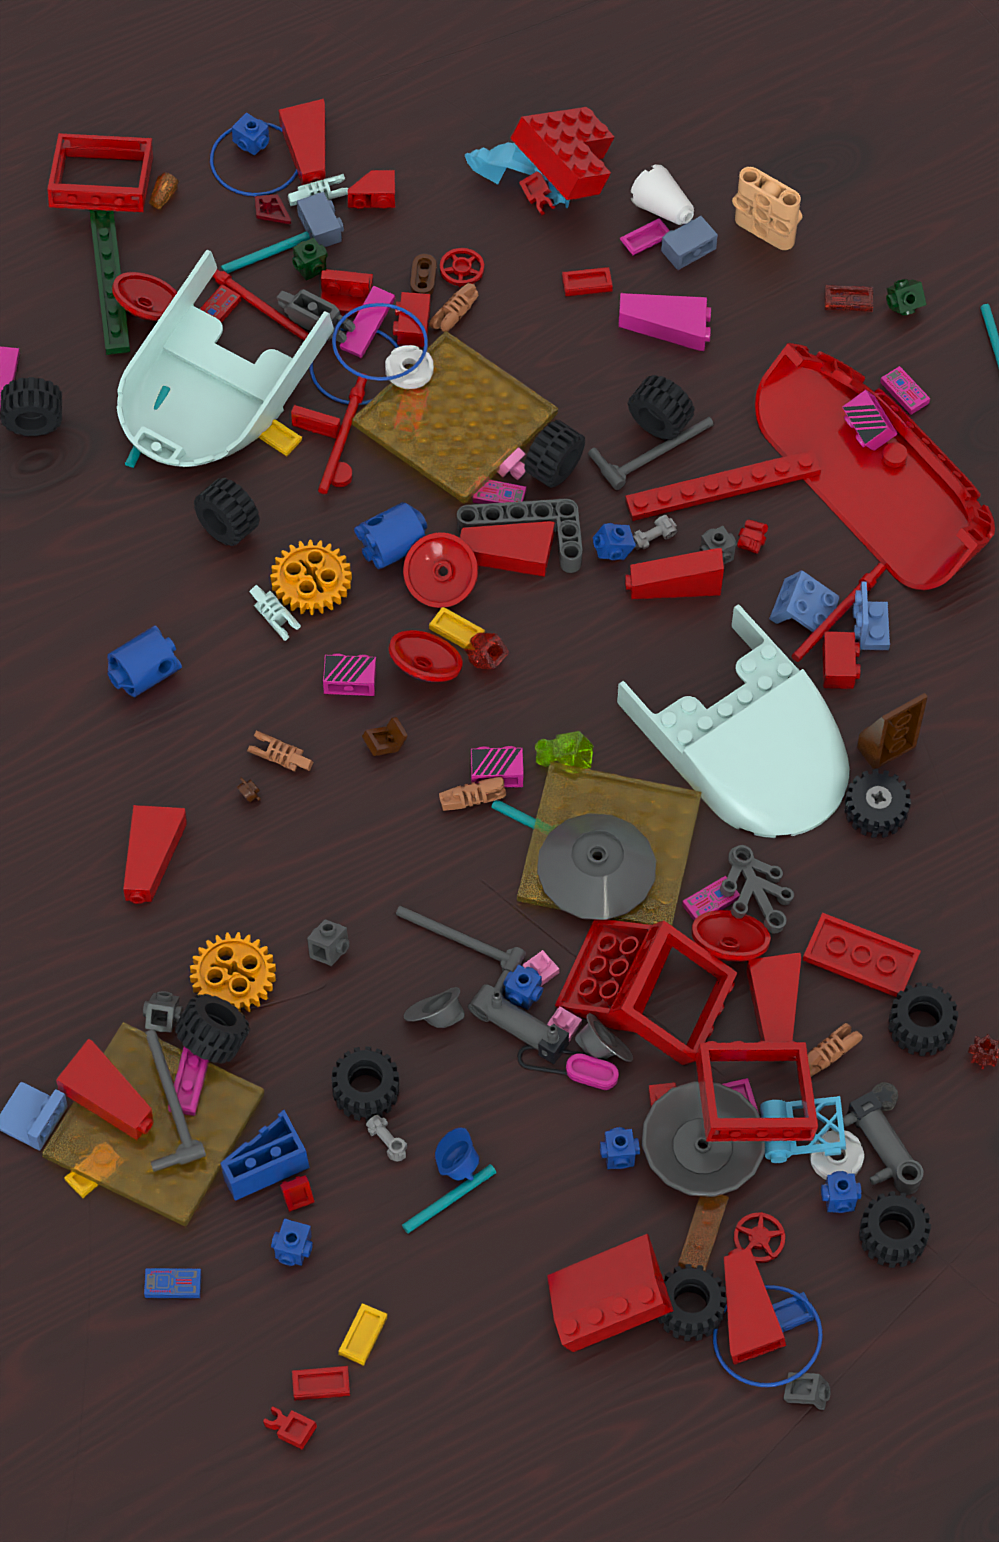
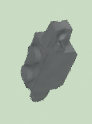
M304 289L300 290L295 296L285 291H281L277 296L278 305L284 308V312L288 314L289 319L310 332L324 311L330 314L334 329L343 317L335 305ZM346 318L339 328L353 332L356 326ZM338 329L336 341L344 343L347 337L345 333ZM333 332L328 338V341L333 337Z

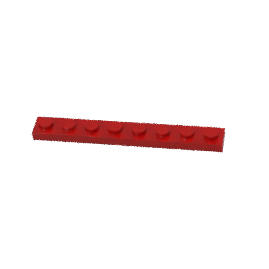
M809 450L626 495L625 502L632 521L817 476L820 475L821 469L814 450Z

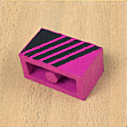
M867 390L842 407L847 414L844 418L848 425L857 431L856 439L862 447L867 446L875 451L897 435L896 430L878 400Z
M343 654L325 655L324 694L375 696L376 657L368 655L345 656Z
M483 746L471 749V783L475 782L476 784L481 780L501 777L504 779L503 787H523V749L514 746L503 748Z

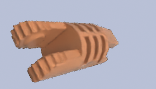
M467 283L454 293L431 318L429 326L433 329L441 327L443 332H448L471 308V305L479 296L475 285Z
M256 730L254 736L258 740L266 741L270 744L266 752L256 746H249L248 752L280 764L292 771H295L297 766L308 771L311 770L314 762L302 756L304 750Z
M494 777L481 780L476 784L475 782L471 783V785L465 784L464 787L460 785L439 793L443 811L463 809L466 806L480 805L481 802L488 803L505 797L504 779Z
M845 1023L829 1035L828 1038H825L807 1054L811 1077L819 1071L828 1068L841 1055H844L863 1039V1036L858 1031L851 1033L852 1027Z

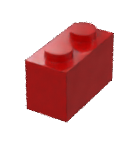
M402 292L401 302L396 301V306L402 307L415 315L424 326L428 336L431 309L430 294ZM395 309V316H399V320L394 321L393 335L397 336V344L399 346L414 345L424 347V336L417 322L406 313Z
M824 632L822 644L823 688L854 689L855 679H860V664H856V657H859L860 643L855 642V632Z

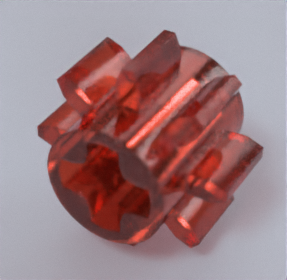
M989 1034L981 1039L976 1036L974 1045H970L968 1050L969 1053L974 1054L971 1063L976 1062L981 1065L982 1069L990 1064L995 1067L997 1058H999V1049H997L999 1040L990 1038Z

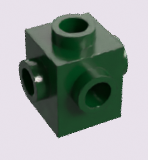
M314 237L307 241H302L293 247L294 258H292V263L306 281L321 274L322 270L326 271L327 251L322 244H318Z
M900 279L895 281L893 286L887 287L888 295L886 296V301L889 308L901 315H909L914 313L916 308L927 305L922 282Z

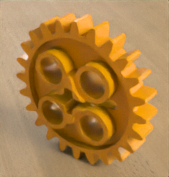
M309 540L308 546H304L299 541V548L289 545V553L282 550V558H275L276 565H272V574H270L272 591H276L277 599L282 598L283 606L290 603L291 611L299 607L300 614H303L306 609H309L311 615L314 614L315 609H318L323 614L325 606L333 610V602L340 605L341 597H347V589H351L350 580H352V572H350V563L346 562L345 555L340 556L339 548L332 551V544L330 543L324 548L322 547L321 540L317 546L313 545L312 540ZM327 579L333 580V581H330V582H325V580H327Z
M228 932L226 933L225 940L216 935V943L213 944L207 940V949L198 948L200 956H193V963L195 965H190V972L192 973L190 981L193 983L194 993H198L197 995L209 994L230 1002L239 1011L244 1007L248 1012H250V1004L253 1003L257 1007L260 1006L259 998L268 999L266 991H273V984L271 982L276 981V975L274 974L276 966L272 963L273 955H267L268 947L260 948L259 939L251 943V936L248 934L243 940L241 939L240 932H237L235 939H231ZM225 955L232 957L226 961L220 959ZM248 964L256 965L253 969L244 968ZM213 978L222 979L218 983L210 982V980ZM239 986L246 988L242 992H236L234 990Z

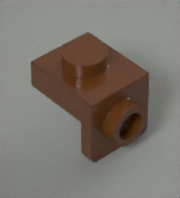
M393 717L385 727L366 730L362 738L373 756L398 752L408 735L398 718Z

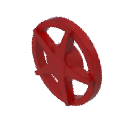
M456 248L448 251L442 257L440 273L447 282L459 287L465 286L467 283L474 284L484 273V261L474 250ZM456 254H468L472 257L469 259L465 257L458 258ZM451 257L453 266L444 269L445 261ZM476 259L481 267L479 272L472 269V263ZM454 273L459 276V280L453 279L447 274ZM467 275L475 276V277H473V278H471V279L463 280V277H464V276H467Z
M762 1212L752 1213L743 1217L736 1225L734 1231L736 1249L742 1248L738 1240V1233L740 1231L748 1235L749 1245L746 1249L749 1247L751 1250L753 1248L764 1249L769 1255L766 1257L753 1256L756 1263L769 1262L775 1259L783 1250L785 1232L781 1223L773 1216ZM759 1218L758 1226L752 1229L742 1227L747 1221ZM763 1219L772 1222L778 1230L769 1231L763 1227ZM780 1235L781 1243L778 1249L772 1253L769 1246L770 1239Z

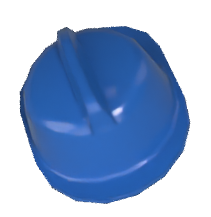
M456 1128L448 1132L441 1139L435 1151V1159L441 1175H447L458 1181L464 1178L470 1181L474 1179L473 1171L478 1166L480 1158L473 1147L467 1129Z

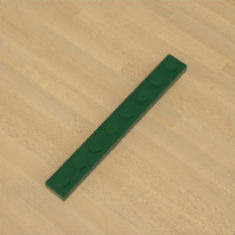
M89 210L106 355L130 352L126 311L117 302L112 292L114 280L117 276L121 275L114 211Z

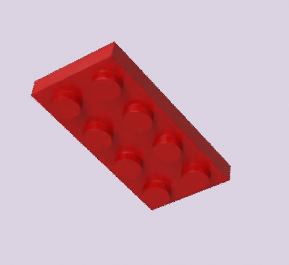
M822 913L804 953L803 961L897 997L901 990L904 992L921 951Z

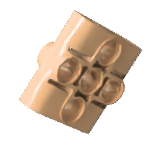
M743 168L739 175L738 193L732 199L736 207L735 222L778 249H791L795 244L797 224L803 218L799 210L801 197L795 190L757 168Z

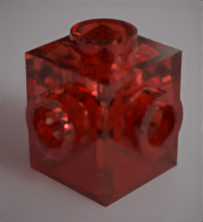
M477 633L464 648L469 656L470 663L474 667L482 669H495L510 653L496 633Z

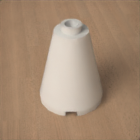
M655 164L652 166L654 169L649 172L644 170L637 177L631 188V193L634 194L631 201L636 206L678 225L686 224L692 220L694 207L666 168Z

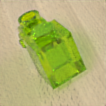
M580 731L556 735V739L552 740L541 739L535 744L537 752L536 762L539 765L553 766L555 760H557L568 772L591 768L593 744Z

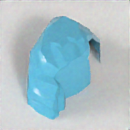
M507 142L494 147L490 151L483 147L480 150L476 149L471 153L465 154L466 161L473 171L496 184L499 183L506 168L529 175L536 171L541 173L515 143ZM549 181L548 185L552 192L546 195V197L553 199L554 204L564 203L566 208H568L570 200H566Z

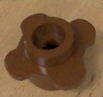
M241 777L242 783L237 786L239 791L249 802H252L255 798L260 801L261 799L257 795L260 791L251 779L246 782Z

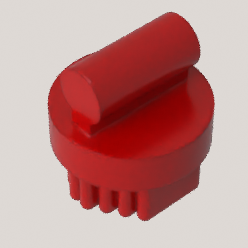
M747 520L745 528H741L738 536L740 538L737 546L758 554L760 547L764 546L767 538L764 534L768 530V525Z

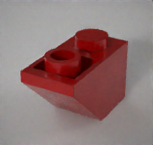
M371 170L348 189V208L395 207V170Z

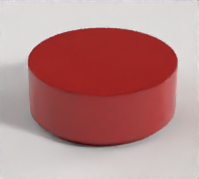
M890 443L883 449L882 459L887 466L898 468L906 463L908 452L904 445Z
M338 462L331 484L336 487H345L352 481V469L347 463Z

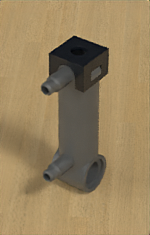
M484 984L468 1004V1009L478 1019L485 1022L491 1021L537 1049L538 1055L552 1064L556 1063L569 1045L568 1032L555 1024L551 1026L545 1024L504 999L503 995L490 985Z
M871 1091L850 1102L847 1115L843 1116L844 1127L853 1123L856 1128L860 1127L886 1166V1168L870 1177L871 1184L875 1185L893 1177L894 1186L900 1193L904 1192L907 1195L915 1193L921 1185L923 1168L919 1162L913 1160L883 1114V1106L875 1093ZM911 1174L915 1179L906 1180L902 1175Z

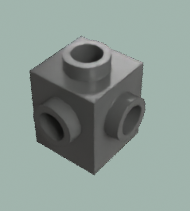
M721 526L717 529H709L701 536L699 551L722 548L724 565L734 560L737 543L733 534L728 533L724 526Z
M325 919L307 938L310 958L332 966L349 948L347 927Z
M166 991L153 993L150 1000L145 1001L143 1007V1017H146L145 1029H155L158 1032H172L183 1013V1006H179L180 997L173 996L172 993Z

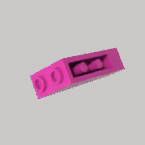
M620 294L619 327L699 351H704L705 341L710 342V327H706V322L711 320V307H707L706 297Z

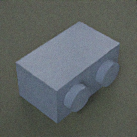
M324 192L297 200L298 216L305 231L309 233L310 239L314 237L318 244H322L324 247L342 242L341 232L344 231L343 223L340 217L336 218L333 202L327 200Z
M699 216L680 228L667 232L662 237L661 252L677 270H680L715 250L718 234L702 216Z

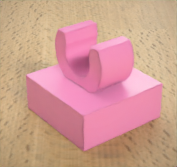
M518 447L496 471L502 477L510 471L511 475L518 480L526 472L524 469L525 464L520 461L525 453Z
M543 950L522 965L525 968L531 967L542 976L541 986L559 974V968Z
M559 1006L547 1025L555 1024L568 1032L570 1042L581 1026L582 1019Z

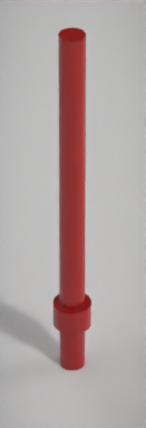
M217 269L212 277L220 286L224 285L241 295V298L305 341L309 335L306 330L232 280V276L227 272Z
M358 376L355 387L350 391V401L318 488V492L321 494L328 493L358 405L362 403L365 396L364 388L368 379Z
M878 563L870 573L863 575L856 588L791 655L794 661L799 662L824 636V632H828L855 603V592L860 590L861 582H867V591H870L876 585V580L886 570L882 563Z

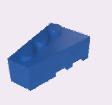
M285 1110L280 1112L278 1118L268 1127L264 1126L261 1128L259 1134L249 1143L245 1142L220 1163L224 1180L235 1201L310 1168L306 1150Z

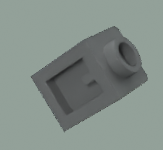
M788 1372V1378L794 1376L797 1373ZM804 1373L797 1379L786 1383L784 1400L787 1403L814 1404L819 1410H825L826 1401L829 1400L831 1393L829 1383L820 1374Z

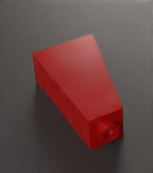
M324 99L280 109V127L282 128L301 184L305 185L326 179V116Z
M555 522L462 528L459 538L471 547L479 566L545 577L554 538Z
M722 548L630 565V575H625L626 590H630L631 599L720 596L724 573Z
M133 805L123 888L125 901L136 904L152 902L186 827L187 817L185 808Z
M801 953L748 960L746 971L761 1041H769L770 1043L793 1041Z
M88 1039L56 1079L58 1091L138 1140L142 1134H147L153 1126L152 1108L97 1045Z
M750 1247L747 1249L737 1248L730 1251L724 1257L730 1353L735 1365L786 1346V1342Z

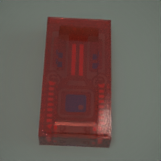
M825 285V310L873 311V287Z

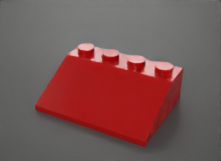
M594 920L555 1007L558 1009L560 1006L586 1020L587 1014L591 1013L605 1027L634 1032L608 1014L651 925L615 920ZM664 942L633 1007L641 1014L646 1007L672 948L666 942Z
M648 1234L547 1275L557 1331L562 1345L572 1352L674 1311Z

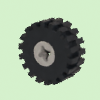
M873 769L872 774L869 775L868 771H864L861 778L857 775L853 783L850 782L845 798L844 813H847L846 819L848 823L853 821V829L861 828L860 834L866 836L867 832L872 833V838H877V834L881 833L882 838L888 837L889 831L893 835L897 833L898 827L902 828L904 826L911 805V799H909L911 793L909 789L905 790L906 783L904 780L900 783L898 782L899 776L895 773L893 777H890L887 770H884L883 774H878V769Z

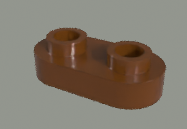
M420 254L413 260L410 289L412 293L430 294L431 296L435 287L436 260L429 254Z

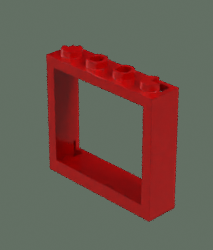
M59 133L47 189L49 207L144 212L153 160L152 138ZM66 156L143 160L139 187L61 184Z
M661 921L650 926L608 1014L681 1065L695 1062L699 1044L705 1043L706 1039L712 1034L715 1019L724 1009L723 1002L734 988L735 983L733 981L737 972L666 921ZM664 942L717 978L687 1045L633 1008Z
M708 1041L699 1044L695 1058L706 1142L813 1141L818 1129L806 1042L786 1041L784 1043H770L769 1041H760L758 1043H744L742 1041H734L731 1043H717L715 1041ZM710 1061H796L804 1118H718Z

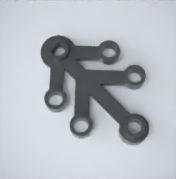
M745 845L732 848L728 855V861L732 868L727 879L722 882L720 892L726 897L733 896L737 889L736 881L741 871L746 882L738 901H735L731 908V914L735 918H743L748 911L747 904L753 893L765 917L763 924L769 933L781 932L786 924V916L781 911L773 910L765 892L776 896L777 901L782 905H789L791 903L794 892L788 887L776 885L783 876L782 869L755 859L752 850ZM754 870L766 874L767 880L756 876ZM771 873H776L778 877H774ZM725 886H730L732 890L727 889ZM782 894H786L789 898H784ZM736 907H740L743 911H738Z

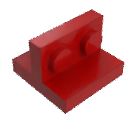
M322 270L321 298L335 305L340 310V315L344 316L349 311L363 305L372 289L373 274ZM359 311L351 314L349 317H356Z

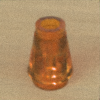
M165 172L158 176L149 204L154 208L161 209L178 190L177 185L179 181L173 175Z

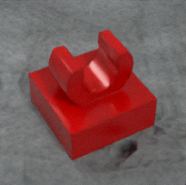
M306 1175L302 1177L297 1176L296 1179L289 1182L284 1181L280 1185L289 1212L314 1203L311 1187Z

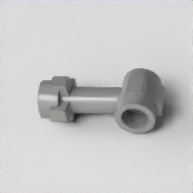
M667 515L659 517L654 522L656 527L645 533H642L640 530L634 532L635 549L648 548L650 545L649 541L660 535H663L665 539L673 537L677 533V525Z
M379 1115L370 1118L366 1123L368 1132L371 1136L377 1134L389 1148L387 1156L397 1162L406 1158L405 1150L407 1149V1143L391 1135L386 1129L388 1125L384 1117L381 1118Z

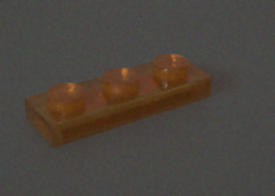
M700 1196L678 1266L685 1268V1264H691L692 1268L697 1269V1265L703 1266V1271H706L727 1206L728 1196Z

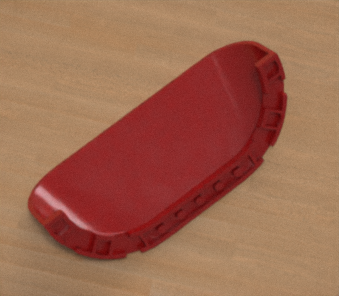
M787 343L762 377L756 393V418L764 437L782 457L814 450L821 469L820 475L803 480L899 582L918 590L933 589L943 585L985 547L994 535L995 524L992 513L987 505L981 507L977 499L980 497L979 491L893 399L880 388L874 392L863 383L865 376L821 351L815 356L808 352L807 346ZM865 390L876 397L897 432L896 436L875 451L867 446H861L856 439L858 433L855 428H851L846 422L844 416L847 414L842 408ZM900 443L906 447L908 454L906 463L903 466L892 468L884 463L882 456L886 445Z

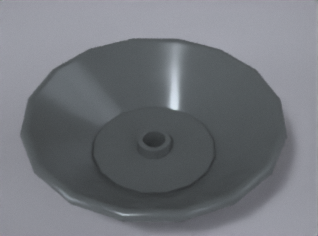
M588 813L567 819L548 834L539 850L537 874L545 894L561 910L581 919L607 920L627 914L645 900L655 882L656 858L648 839L633 824L613 815ZM600 856L602 859L595 860L593 857Z
M699 1081L671 1088L653 1103L643 1123L642 1147L650 1168L666 1185L688 1195L715 1197L737 1190L755 1175L765 1155V1141L706 1142ZM713 1082L718 1118H760L757 1109L740 1092ZM704 1143L707 1145V1148L701 1149L698 1145Z

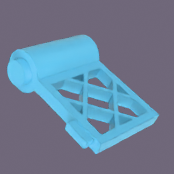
M840 1096L814 1099L817 1118L826 1125L818 1134H815L813 1141L809 1145L797 1146L796 1141H765V1157L771 1160L772 1163H783L791 1155L825 1152V1156L841 1155V1150L846 1149ZM782 1100L765 1101L760 1104L761 1118H794L793 1109H802V1100L791 1102ZM836 1105V1114L830 1120L819 1113L824 1106ZM836 1120H838V1127L834 1124ZM831 1128L839 1134L840 1142L828 1143L822 1139V1136Z

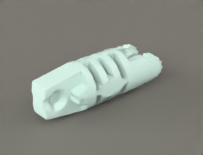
M344 174L299 186L298 191L288 194L290 206L297 205V200L324 192L327 200L348 195V188L331 191L329 187L330 185L343 182L345 180Z
M257 585L249 591L258 601L254 605L255 608L266 618L284 641L289 638V635L281 625L287 620L296 630L301 627L298 621L271 591L266 594Z

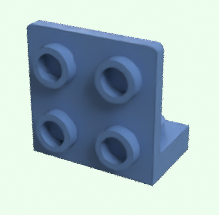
M800 571L784 579L769 619L778 624L793 618L814 632L836 609L839 596L804 571Z
M861 582L860 590L855 592V603H853V618H856V625H854L855 640H858L860 643V650H889L888 602H868L867 582Z
M20 1082L0 1113V1131L40 1151L68 1107L65 1094L55 1089L50 1096Z

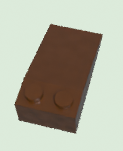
M925 693L885 714L859 734L857 748L873 769L885 765L916 747L928 698Z

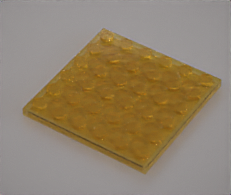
M445 331L427 348V352L433 359V375L430 381L416 389H404L391 382L352 418V425L465 504L500 470V465L518 447L522 449L558 414V408ZM410 364L406 369H410L413 365Z
M550 762L517 901L561 910L545 894L537 874L539 850L548 834L565 820L588 813L607 814L633 824L648 839L656 858L655 882L645 900L629 913L607 920L648 925L666 921L672 926L702 792ZM600 856L593 857L595 860L602 859Z
M123 1022L105 1050L104 1055L152 1108L154 1121L152 1128L147 1134H142L136 1140L74 1101L43 1150L42 1156L186 1227L220 1170V1163L229 1155L265 1094L264 1089L208 1063L196 1115L184 1114L192 1140L202 1142L206 1156L182 1165L178 1163L154 1172L150 1161L176 1153L178 1146L182 1142L172 1112L168 1110L169 1103L145 1032ZM159 1039L174 1084L183 1050Z

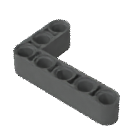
M571 499L464 505L457 511V531L460 535L462 528L555 522L554 532L557 535L561 569L567 573H573L581 568L583 549L577 504Z

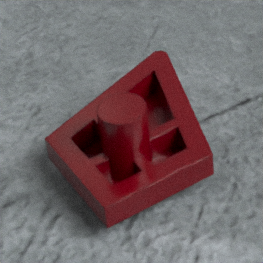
M278 194L255 196L256 218L291 224V218Z

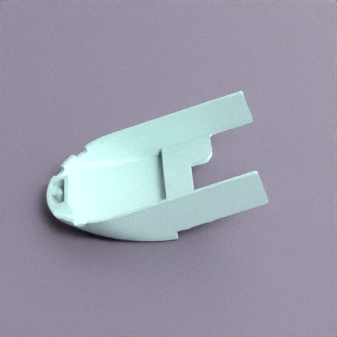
M206 250L122 375L117 391V413L126 436L140 452L149 458L173 466L203 465L225 458L243 449L272 425V421L276 420L284 411L283 405L334 330L330 314L326 311L323 312L293 358L274 349L264 351L255 364L216 344L223 332L221 321L194 306V302L217 270L212 252ZM162 386H168L170 391L160 407L154 410V405Z
M739 604L734 607L732 628L752 649L751 652L740 658L736 664V673L745 684L710 708L706 709L695 697L685 696L658 714H653L624 681L619 683L617 703L706 804L722 820L734 828H742L754 832V835L776 838V835L788 834L795 836L821 825L841 804L848 787L849 759L839 728L827 704L803 669L799 671Z

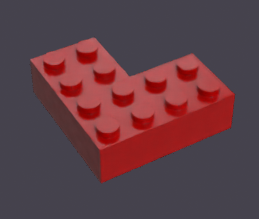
M587 107L522 116L510 138L566 200L599 195L611 174L599 159L604 158L615 137L608 130V127L601 123L594 115V112Z

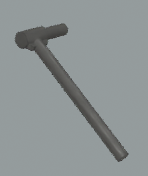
M707 417L681 432L673 440L663 442L621 467L608 463L596 448H592L588 455L601 469V473L613 488L619 490L625 485L627 474L708 429L714 423L710 417Z
M399 906L397 909V916L500 961L503 972L494 988L501 994L505 990L503 983L507 974L510 971L514 972L526 956V952L519 947H514L504 952L403 906Z
M152 1029L145 1032L182 1142L178 1146L176 1153L150 1161L155 1172L178 1163L182 1165L205 1157L206 1153L202 1142L192 1140L156 1030Z

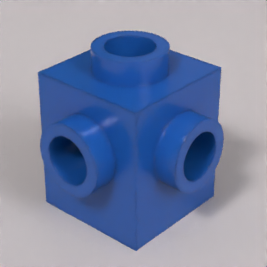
M245 113L232 126L233 142L243 151L256 155L269 143L268 126L264 121Z
M603 524L593 537L594 547L598 557L601 559L625 560L636 546L629 525Z
M518 965L515 971H510L504 980L505 999L514 1005L529 1010L533 1002H537L542 995L544 989L541 987L542 976L531 967L525 968Z
M617 1127L605 1132L604 1142H600L601 1158H606L607 1169L634 1167L635 1155L640 1154L638 1138H633L632 1129L625 1130V1128Z
M836 1171L831 1175H827L825 1185H821L822 1201H826L827 1212L845 1213L855 1210L857 1199H861V1185L856 1183L855 1173L847 1174L845 1171Z
M284 1219L280 1233L275 1232L272 1239L271 1248H274L275 1258L288 1266H293L294 1264L302 1266L304 1257L309 1258L313 1247V1242L310 1241L311 1226Z

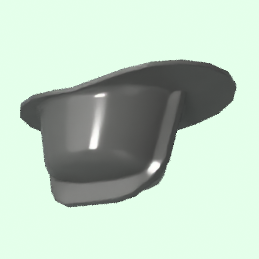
M453 987L441 994L418 1001L406 1010L404 1019L406 1021L424 1019L431 1026L437 1028L453 1025L465 1016L458 999L460 988Z
M587 1014L588 1023L575 1037L582 1050L588 1056L601 1060L617 1055L619 1058L631 1062L633 1055L629 1048L609 1031L595 1015Z

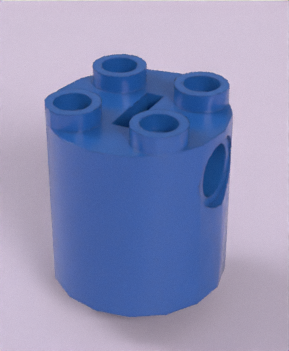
M402 502L354 527V531L364 545V548L361 550L365 559L368 562L372 560L377 569H382L407 556L410 548L425 536L427 523L418 510Z
M155 625L108 653L107 656L108 677L117 689L123 687L132 697L138 696L180 670L182 666L173 653L176 650L174 643L169 637L164 639L162 633Z

